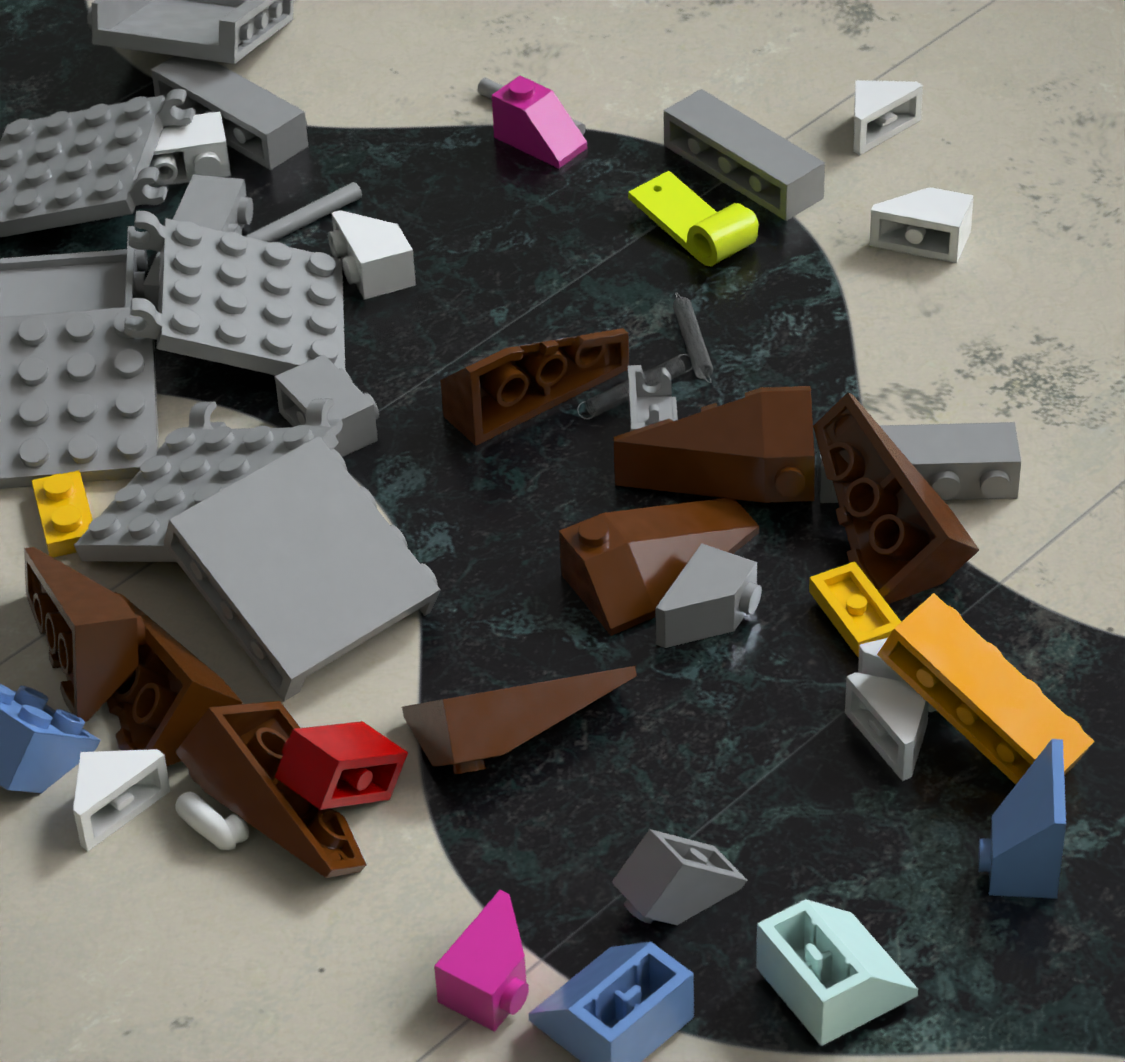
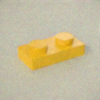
M80 470L31 480L49 556L54 558L77 553L74 544L89 529V524L93 521Z
M855 561L811 576L809 579L810 594L857 657H859L860 644L888 638L893 629L901 623L900 619Z

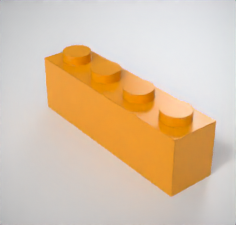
M935 593L928 597L893 629L877 654L1015 784L1018 783L1051 739H1063L1064 776L1095 742L1083 731L1076 720L1065 715L1042 693L1036 683L1026 679L1002 656L997 647L986 642L962 619L957 610L946 605Z

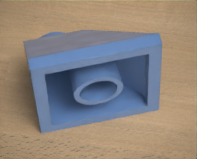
M1063 739L1050 740L992 815L990 839H979L978 872H989V895L1057 899L1066 828Z

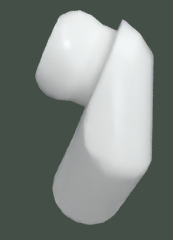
M194 792L183 793L177 799L175 805L177 814L218 849L233 850L236 849L237 843H242L248 839V826L245 820L238 815L231 814L226 819H223L218 812Z

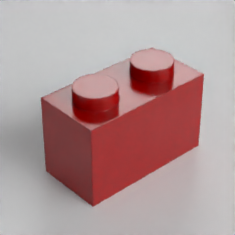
M363 721L292 729L290 737L283 746L282 758L275 778L320 810L390 800L408 752Z

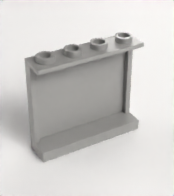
M95 0L88 11L87 23L89 29L92 30V44L235 64L293 20V0Z
M128 226L127 249L0 258V317L130 307L132 298L145 299L143 284L146 277L145 272L140 271L148 270L147 250L134 249L128 245L130 230H135V227Z
M320 436L313 438L169 519L163 542L283 702L301 691L307 676L418 609L424 616L431 613L441 590L438 587L437 579L432 570L427 565L418 562L407 548V542L402 532L396 526L389 525L378 511L372 494L365 487H359L348 473L342 456L335 449H329Z

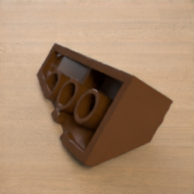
M621 328L504 348L440 380L443 417L477 446L627 371L629 366V333Z
M810 386L761 387L746 392L744 398L720 406L717 403L701 407V412L675 421L666 419L613 437L615 486L763 503L814 501L815 454Z
M847 392L813 425L826 477L833 481L840 507L835 509L839 525L845 527L851 548L850 551H847L849 563L854 561L857 563L887 604L943 584L979 551V548L953 511L853 394Z
M728 498L601 513L559 530L561 575L610 636L656 617L657 605L701 544L734 554L759 534V525L736 499Z
M35 547L24 548L26 597L40 634L46 633L49 660L52 668L61 667L68 681H62L60 685L63 699L72 714L80 717L85 722L89 721L138 667V647L145 644V628L142 617L135 615L125 599Z
M115 592L125 599L135 615L142 617L145 628V644L138 647V667L107 700L109 713L118 716L121 729L115 734L118 747L121 751L158 749L164 754L166 767L181 761L176 754V750L209 707L239 705L243 702L221 677L124 595Z
M635 666L403 706V717L433 767L452 764L454 774L486 769L484 758L506 754L637 676Z
M280 701L209 707L176 750V754L187 767L192 780L201 786L205 793L323 877L330 878L361 872L367 864L345 816L332 808L318 809L275 778L282 758L283 746L290 737L292 729L300 728Z

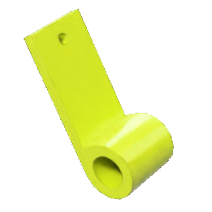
M670 171L628 192V199L706 266L717 264L757 240L759 223L752 210L741 204L733 203L716 212Z

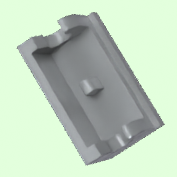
M641 365L628 366L630 431L666 419L678 420L676 397H672L671 375L667 369L662 368L660 371V384L650 387L644 384L645 379Z

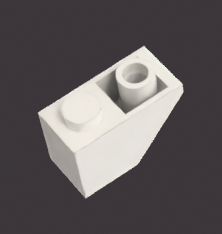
M220 111L194 115L192 122L186 126L170 125L162 129L149 166L158 168L159 175L156 183L148 184L149 186L157 187L190 182L193 175L231 176Z
M341 210L332 212L334 231L328 232L331 252L335 258L341 257L344 274L348 283L356 284L364 300L416 286L413 249L398 224Z

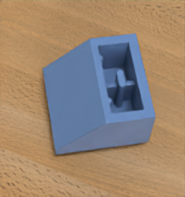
M0 684V785L6 790L43 793L79 764L80 752H94L100 743V739L83 729L85 721L80 717L65 710H54L46 705L49 698L45 694L27 686H19L17 691H13Z
M652 942L610 947L528 1013L529 1021L581 1062H642L694 1018V973Z

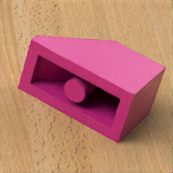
M519 75L492 94L494 138L559 169L587 149L586 139L553 90Z
M502 890L497 892L434 965L438 1003L494 1032L509 1014L514 1015L522 1008L529 992V985L526 983L525 955L510 895Z

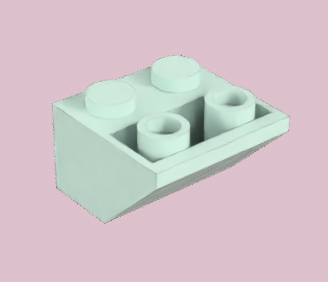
M805 899L757 923L756 968L821 1046L918 996V988L851 912Z

